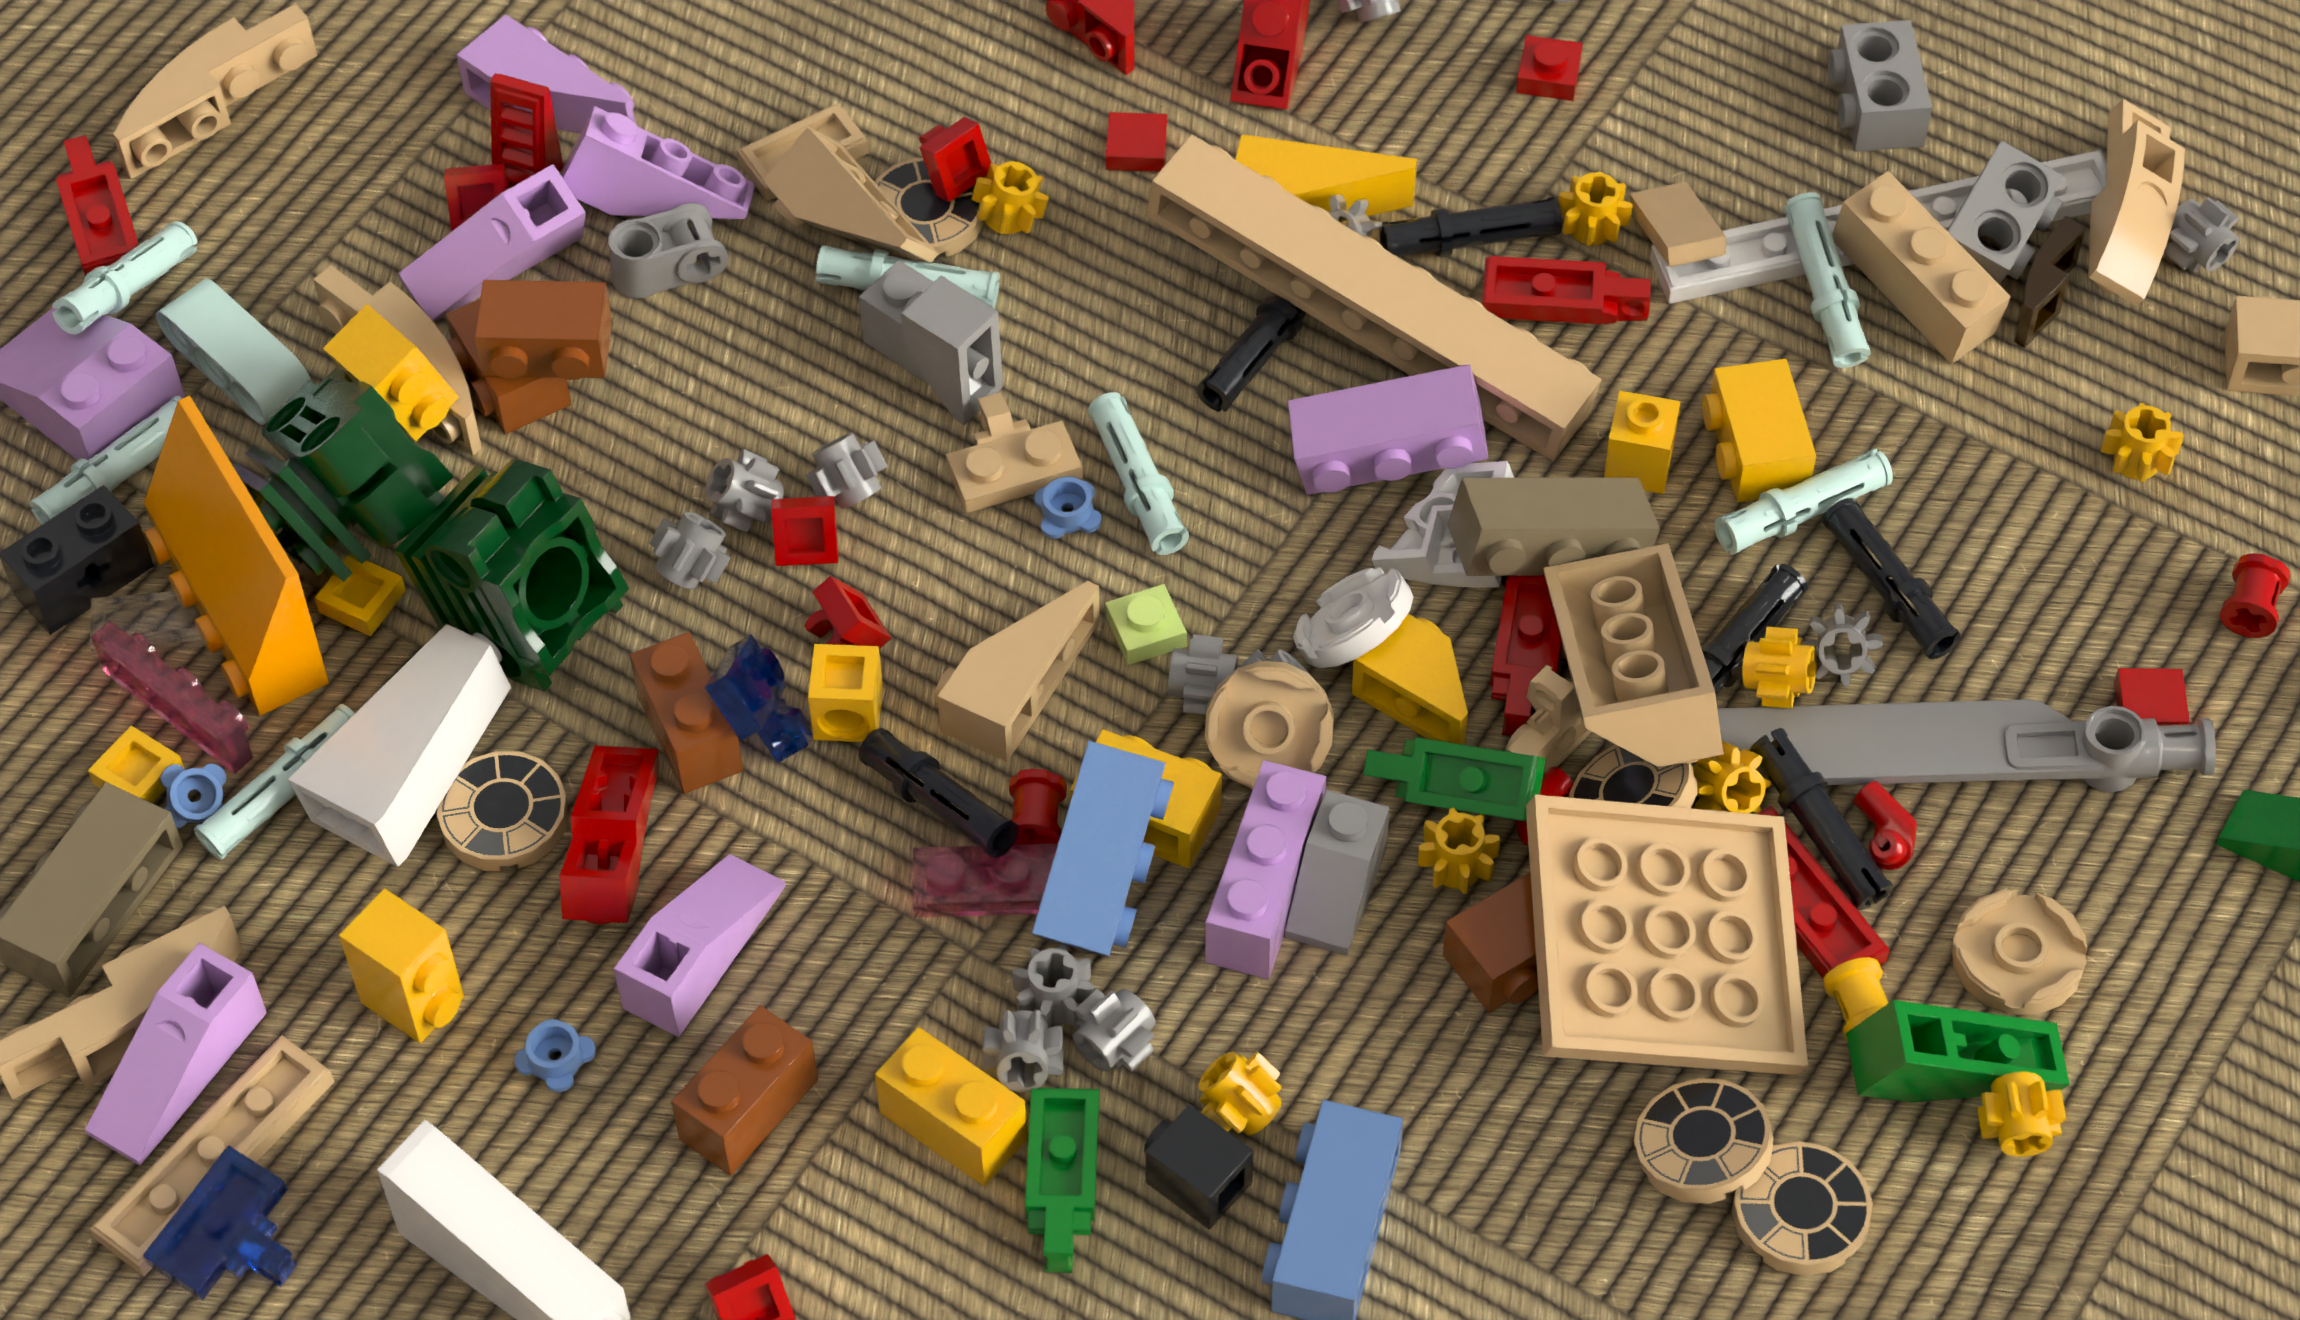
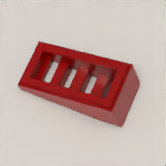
M495 73L490 80L492 165L505 164L508 188L517 185L552 164L560 173L564 165L549 88ZM513 105H516V106H519V107H523V108H526V109H530V110H532L533 112L526 111V110L519 109V108H515Z

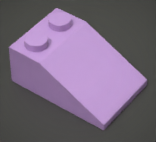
M52 308L0 349V400L76 460L81 458L89 460L94 455L100 453L142 420L147 419L158 411L160 407L169 402L174 396L185 398L172 354L131 323L108 315L101 316L81 333L73 335L65 332L58 326L52 314L57 309Z

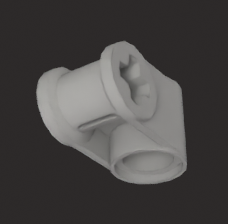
M688 203L677 206L669 211L640 219L626 220L617 224L611 230L608 237L612 281L616 290L626 297L635 299L647 298L658 292L690 283L706 282L723 272L728 265L729 256L725 246L714 239L710 230L713 221L708 209L702 204ZM687 221H691L693 223L691 226V231L687 225ZM697 255L700 259L701 265H697L695 263L697 260Z

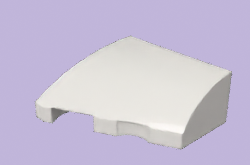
M1508 461L1469 463L1456 469L1446 468L1434 481L1431 493L1424 500L1416 503L1404 516L1408 529L1392 548L1388 549L1379 545L1374 551L1372 562L1375 568L1381 567L1385 574L1392 568L1398 570L1404 579L1428 584L1472 588L1499 587L1502 576H1466L1447 523L1461 479L1514 478Z

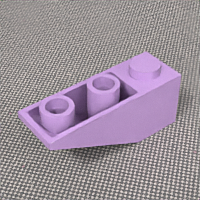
M506 14L456 54L464 93L488 110H490V80L495 73H500L548 87L557 130L581 133L594 106L608 113L625 115L635 122L634 102L621 85L615 82L608 83L590 71L579 57L573 54L566 55L548 43L546 38L533 27L526 28ZM513 105L515 108H519V109H523V110H526V111L533 112V111L530 110V109H526V108H523V107H519V106Z
M594 106L571 150L561 175L576 199L610 215L650 216L672 210L682 204L697 203L702 204L708 209L711 218L745 219L755 186L754 182L745 179L733 167L723 164L716 165L691 153L679 141L662 139L637 127L635 122L627 116L619 113H608Z
M552 164L498 195L399 272L398 277L415 303L435 323L445 317L446 313L480 297L483 280H510L582 239L586 212Z
M731 854L726 856L653 915L617 963L614 972L622 1008L679 1037L786 887L785 881Z
M198 943L156 993L85 1128L86 1134L141 1166L267 1014L253 973L205 945Z

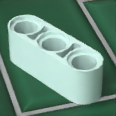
M205 278L156 313L158 324L171 344L258 424L264 425L306 382L311 381L309 374L298 358L210 279Z

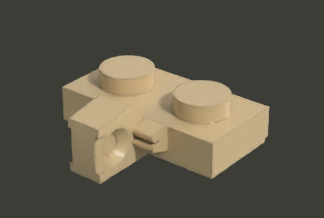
M1001 392L978 398L981 411L979 422L983 431L973 434L975 446L946 454L947 470L966 514L1035 494L1040 488L1047 486L1057 478L1075 477L1083 480V466L1063 420L1030 429L1026 419L1013 422L1010 410Z
M1548 665L1530 681L1526 696L1536 712L1529 718L1528 724L1520 726L1514 732L1505 749L1507 752L1546 758L1543 774L1550 767H1558L1592 732L1584 726L1573 681L1570 683L1553 672L1552 667Z

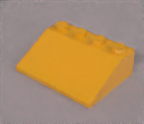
M189 395L178 400L144 501L151 528L143 531V535L157 564L161 565L169 561L174 573L169 574L168 577L182 607L187 609L194 605L199 612L200 617L194 619V622L208 651L214 653L221 650L227 661L220 665L233 694L237 699L247 695L257 713L261 716L329 684L298 572L191 396Z

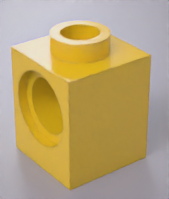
M1619 390L1608 440L1604 478H1639L1644 491L1664 494L1674 449L1681 401Z
M814 644L808 692L813 739L821 741L863 742L867 735L873 730L879 729L883 681L879 646Z

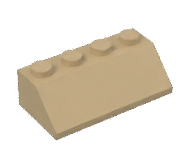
M1669 543L1544 567L1545 581L1585 728L1657 767L1677 763L1689 764L1703 758L1723 755L1715 690Z

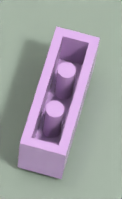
M1470 364L1288 400L1294 459L1307 495L1320 492H1338L1350 486L1381 480L1395 481L1407 475L1442 468L1456 469L1469 463L1489 459L1481 402Z
M1263 760L1205 922V963L1269 980L1285 935L1306 842L1326 792V776Z

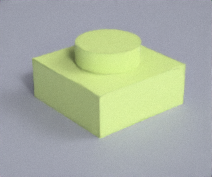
M1165 584L1105 602L1106 619L1127 665L1172 652L1174 648L1187 647L1186 629Z

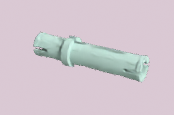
M1813 192L1802 193L1789 199L1787 205H1784L1783 208L1792 228L1800 259L1813 294L1814 301L1811 303L1810 308L1815 321L1822 324L1833 365L1837 368L1853 367L1863 363L1868 359L1867 356L1871 355L1858 318L1857 311L1860 308L1858 295L1855 290L1849 289L1825 216L1820 194Z
M171 222L156 235L123 255L112 265L96 267L85 276L84 283L53 303L52 307L57 310L53 311L52 314L58 326L69 334H79L101 316L116 314L129 304V299L134 293L143 289L197 251V247L192 246L197 244L194 232L183 222Z
M822 245L820 248L816 266L817 284L840 285L866 290L894 263L900 260L933 282L942 275L995 309L1000 284L999 272L978 271L944 264L906 260L889 256V251L875 249L874 254L848 251Z
M1109 392L1097 397L1090 404L1088 414L1090 419L1093 420L1108 451L1110 460L1113 462L1126 490L1124 493V503L1128 511L1139 518L1153 552L1156 551L1158 555H1168L1180 550L1187 543L1189 533L1186 527L1183 526L1173 505L1174 490L1169 480L1158 473L1146 448V444L1127 408L1125 398L1121 397L1117 392Z
M174 396L169 402L160 407L158 411L147 419L142 420L89 460L79 459L71 465V473L65 476L63 480L32 499L29 505L33 508L31 511L40 524L43 525L103 485L112 493V490L117 488L123 481L158 458L177 402L182 398Z
M1873 448L1846 463L1810 477L1790 488L1780 490L1774 487L1761 493L1759 501L1736 512L1718 517L1714 523L1718 541L1726 552L1730 551V554L1734 555L1768 537L1770 538L1775 535L1778 538L1788 536L1796 532L1797 525L1819 514L1826 513L1837 502L1846 498L1857 499V497L1890 485L1893 480L1891 465L1883 452H1877V449Z
M339 704L333 713L302 739L293 737L283 748L285 753L253 781L244 786L206 821L194 828L195 835L201 844L218 860H223L227 857V854L261 824L270 819L275 812L296 795L288 779L355 713L346 705Z

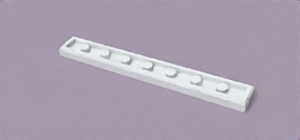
M2098 150L2042 162L2044 165L2064 175L2053 195L2063 202L2052 221L2061 220L2065 216L2071 218L2091 213V201L2106 187L2107 163L2101 151ZM1979 176L1910 190L1909 192L1948 230ZM2006 189L2007 194L2014 201L2023 204L2028 203L2025 196L2019 191ZM1842 205L1824 209L1831 233H1833ZM1788 217L1723 230V233L1726 235V254L1720 257L1671 267L1668 266L1654 245L1651 247L1650 260L1669 304L1806 275ZM1836 245L1841 266L1854 264Z

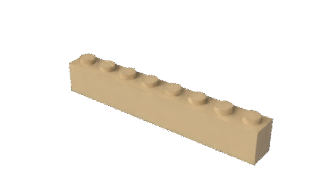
M1192 134L1152 180L1146 214L1148 218L1284 300L1289 301L1292 305L1410 376L1470 364L1480 397L1483 420L1554 462L1591 413L1602 379L1591 373L1582 363L1566 358L1539 342L1529 331L1516 328L1487 311L1477 300L1460 295L1435 280L1425 269L1412 266L1385 250L1373 238L1362 236L1333 219L1323 208L1306 203L1283 189L1271 177L1260 175L1234 160L1224 149L1209 145Z

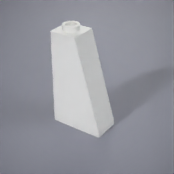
M446 624L288 779L311 822L399 867L407 859L511 689L499 663L502 660V655L498 648L482 634L474 633L471 636Z
M424 1120L377 1169L398 1233L516 1320L631 1319L624 1289L428 1121Z

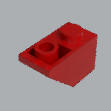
M1046 0V14L1058 29L1070 32L1087 45L1097 59L1103 62L1108 61L1125 75H1128L1135 69V0Z
M1244 0L1230 101L1289 109L1304 47L1310 0Z

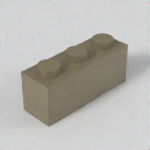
M1462 478L1447 523L1466 576L1544 575V567L1654 546L1660 531L1659 524L1639 478Z
M105 782L91 801H87L79 807L73 817L71 828L54 850L46 852L40 858L34 869L32 879L15 901L8 902L0 910V957L5 967L71 998L183 848L171 812Z

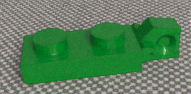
M1415 737V741L1405 739L1402 755L1367 750L1363 775L1398 781L1396 797L1405 798V802L1446 809L1455 808L1458 811L1527 822L1526 804L1534 795H1540L1546 758Z
M1031 1089L1025 1215L1026 1220H1028V1234H1044V1272L1072 1273L1074 1235H1091V1221H1095L1100 1110L1099 1089Z

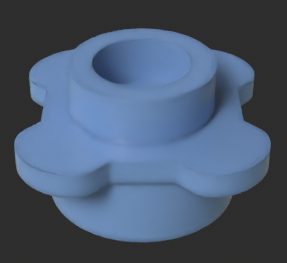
M1061 477L1040 488L1035 493L1034 504L1042 510L1044 519L1041 522V532L1048 538L1058 539L1064 534L1075 533L1079 530L1085 533L1096 531L1101 525V514L1093 508L1094 487L1090 483L1075 477ZM1073 509L1071 512H1063L1062 510Z
M210 763L202 769L191 768L185 770L181 765L173 764L163 771L160 781L167 790V806L164 809L171 812L177 829L183 827L186 823H202L223 806L221 803L223 798L222 785L226 782V774L220 766ZM189 791H198L200 794L199 801L191 802L188 799Z
M549 1019L541 1022L529 1033L525 1048L519 1050L515 1055V1066L522 1075L533 1074L546 1081L550 1091L564 1092L573 1086V1075L580 1066L593 1060L596 1049L590 1037H578L576 1030L571 1025L556 1019ZM554 1052L561 1053V1057L557 1060L550 1059L549 1055Z

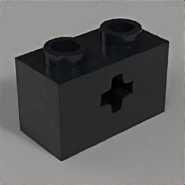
M104 485L0 552V560L15 597L50 635L154 567L140 523Z

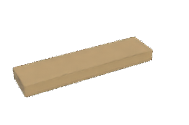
M281 1035L90 1228L94 1239L145 1277L334 1083L331 1071Z

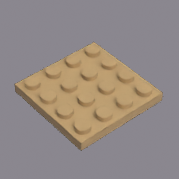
M1534 795L1526 804L1544 1057L1798 1075L1808 1067L1784 817Z

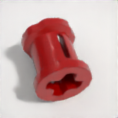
M2250 553L2243 555L2233 567L2232 577L2235 587L2232 597L2223 602L2219 616L2225 627L2237 635L2248 638L2266 637L2276 630L2279 615L2275 607L2278 596L2283 593V590L2289 584L2290 571L2283 562L2265 554Z
M1021 770L1011 777L1009 782V794L1014 799L1011 820L1017 824L1019 829L1018 837L1012 849L1031 855L1051 853L1057 850L1062 833L1061 828L1057 825L1059 803L1065 800L1067 796V783L1063 777L1053 774L1048 770Z

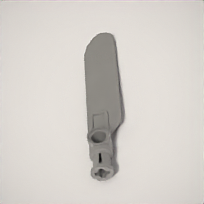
M2029 699L1793 706V708H1717L1722 741L1738 747L1740 752L1743 749L1749 750L1764 735H1767L1770 742H1772L1774 739L1771 736V731L1783 728L1812 773L1820 772L1828 785L1869 784L1873 781H1878L1880 784L2083 779L2089 786L2097 790L2117 792L2133 785L2137 778L2157 777L2160 770L2198 769L2201 775H2213L2216 763L2215 730L2213 721L2210 718H2199L2196 724L2158 725L2155 718L2141 719L2135 712L2118 706L2100 708L2091 713L2087 721H2072L2041 701ZM1759 765L1756 770L1762 775L1763 778L1769 780V778Z

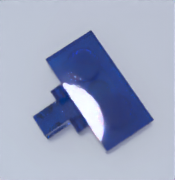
M752 634L729 647L706 684L705 689L740 741L757 732L778 763L807 747L813 738V734L801 709L787 706L785 699L780 698L786 685L783 682L784 672L777 657L770 649L766 647L761 649Z
M228 1145L142 1255L147 1265L202 1301L226 1270L240 1278L246 1269L250 1267L256 1273L281 1287L296 1268L297 1263L291 1259V1251L271 1239L278 1227L267 1216L288 1190L284 1180Z

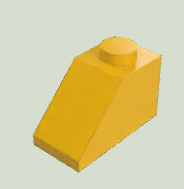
M1407 614L1399 627L1382 643L1353 660L1352 695L1427 739L1465 745L1468 711L1451 639L1444 635L1431 621L1424 618H1415Z

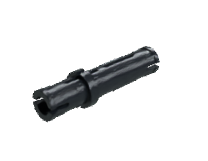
M1554 196L1543 200L1497 205L1448 213L1445 208L1432 210L1430 216L1393 222L1383 221V226L1379 228L1381 246L1397 257L1436 252L1437 256L1443 257L1452 255L1453 249L1501 243L1551 234L1560 235L1562 231V216L1558 200Z
M1276 294L1266 297L1257 307L1256 318L1252 321L1251 325L1240 335L1213 370L1197 385L1196 391L1202 402L1215 411L1220 412L1223 410V412H1226L1240 395V392L1271 358L1281 343L1292 340L1302 329V319L1306 316V312Z
M1846 498L1834 504L1824 515L1823 524L1833 533L1859 570L1863 572L1884 599L1883 609L1892 621L1901 622L1929 659H1938L1949 653L1960 641L1961 634L1950 624L1933 602L1931 587L1924 579L1915 578L1890 544L1860 509L1857 501L1853 498ZM1863 542L1868 546V548H1869V549L1871 550V552L1875 555V557L1878 559V561L1882 564L1883 567H1881V566L1878 564V562L1875 560V558L1871 555V553H1870V552L1867 550V548L1864 546ZM1903 594L1910 600L1914 607L1906 600Z
M1775 564L1769 575L1745 603L1741 605L1711 642L1706 641L1700 644L1715 695L1723 687L1733 686L1740 678L1747 643L1749 641L1759 642L1760 638H1765L1766 628L1775 627L1792 605L1806 593L1808 587L1805 579L1791 566Z
M883 728L873 730L863 740L859 749L860 761L892 782L894 792L905 801L912 803L918 801L950 827L956 829L982 848L988 856L999 858L1004 856L1013 847L1018 837L1019 829L1017 824L1011 819L1009 820L976 797L971 791L940 770L939 762L927 752H914L896 739L891 732Z
M1783 728L1771 731V736L1774 739L1772 742H1770L1767 735L1762 736L1751 746L1749 751L1762 757L1760 767L1780 794L1777 803L1784 813L1794 814L1851 896L1858 910L1869 908L1871 903L1868 899L1871 897L1875 904L1880 902L1894 888L1890 880L1886 879L1825 790L1828 783L1820 772L1812 773Z

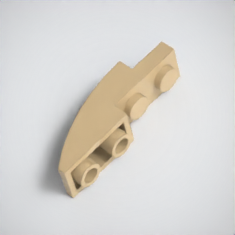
M294 4L248 30H245L233 17L202 36L163 67L141 90L124 113L113 133L124 171L128 177L133 179L145 171L159 166L172 156L229 126L231 122L226 106L250 95L260 87L317 57L309 20L305 13Z
M2122 99L2108 113L2106 187L2091 201L2088 278L2095 281L2103 291L2109 294H2117L2138 306L2145 299L2154 279L2173 225L2182 185L2185 148L2170 140L2169 126L2127 100Z
M332 265L316 276L313 281L320 303L317 311L324 324L337 334L366 304L371 306L420 350L459 397L449 407V411L443 421L431 429L432 432L447 444L454 441L472 456L480 451L482 446L469 387L458 359L432 319L391 281L371 295Z
M223 906L208 914L193 916L183 922L179 928L147 944H137L127 948L116 959L101 965L110 987L96 994L80 996L70 1002L65 1009L34 1024L22 1025L8 1032L0 1040V1077L11 1099L13 1100L74 1069L85 1089L114 1074L156 993L198 943L205 945L233 962L242 951V946L227 908Z

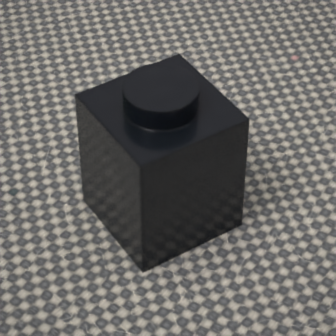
M1190 1104L1173 1122L1170 1119H1165L1159 1123L1145 1143L1146 1183L1208 1230L1216 1224L1253 1183V1150Z

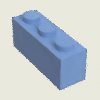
M1088 741L1032 931L1033 936L1058 944H1066V946L1106 958L1110 957L1113 944L1126 948L1137 909L1124 906L1131 881L1145 884L1155 850V845L1143 842L1150 816L1161 820L1164 819L1174 784L1173 781L1162 778L1165 762Z
M1323 1100L1316 1124L1304 1122L1296 1152V1162L1305 1164L1299 1184L1287 1182L1279 1213V1222L1288 1224L1283 1244L1270 1243L1263 1267L1262 1283L1272 1285L1271 1312L1304 1320H1356L1401 1151L1403 1118Z

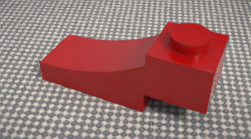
M594 746L571 814L572 839L559 875L562 919L587 921L597 925L612 922L628 923L639 888V869L645 830L659 774L658 749Z

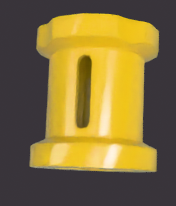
M1865 957L1849 960L1829 971L1823 979L1822 984L1827 995L1837 1000L1846 1022L1842 1031L1846 1041V1033L1889 1003L1880 983L1883 971L1877 959Z

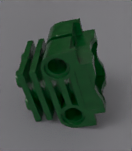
M338 368L329 373L319 384L310 380L306 382L264 425L262 430L263 437L285 459L283 462L255 445L245 453L266 476L264 480L236 462L232 465L265 520L276 532L281 528L282 531L276 538L282 548L299 564L304 563L315 575L319 576L324 570H327L343 582L352 572L330 549L332 546H335L361 564L371 556L349 532L351 528L380 547L393 545L413 531L445 500L438 491L454 477L433 453L417 446L406 436L396 420L393 409L371 385L363 381L353 383V380Z
M512 459L499 472L492 471L489 476L485 468L475 466L445 497V500L394 550L440 630L448 624L471 636L474 633L484 635L500 651L502 660L499 663L506 677L541 691H545L552 684L549 676L571 653L576 640L580 641L608 611L616 614L623 607L620 599L629 590L619 568L602 547L595 532L594 522L582 499L563 493L551 469L522 460Z

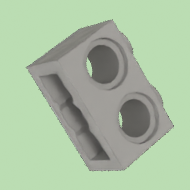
M1911 20L1841 25L1837 49L1830 50L1828 54V73L1831 84H1839L1841 93L1838 98L1839 123L1842 129H1850L1854 151L1924 147L1932 105Z
M2001 140L1947 231L1999 285L2007 275L2017 280L2036 249L2026 243L2034 228L2045 232L2063 202L2053 195L2064 175ZM2006 189L2019 191L2025 196L2028 203L2023 204L2014 201L2009 197ZM1978 236H1988L1994 239L2001 251L1987 249L1982 245Z

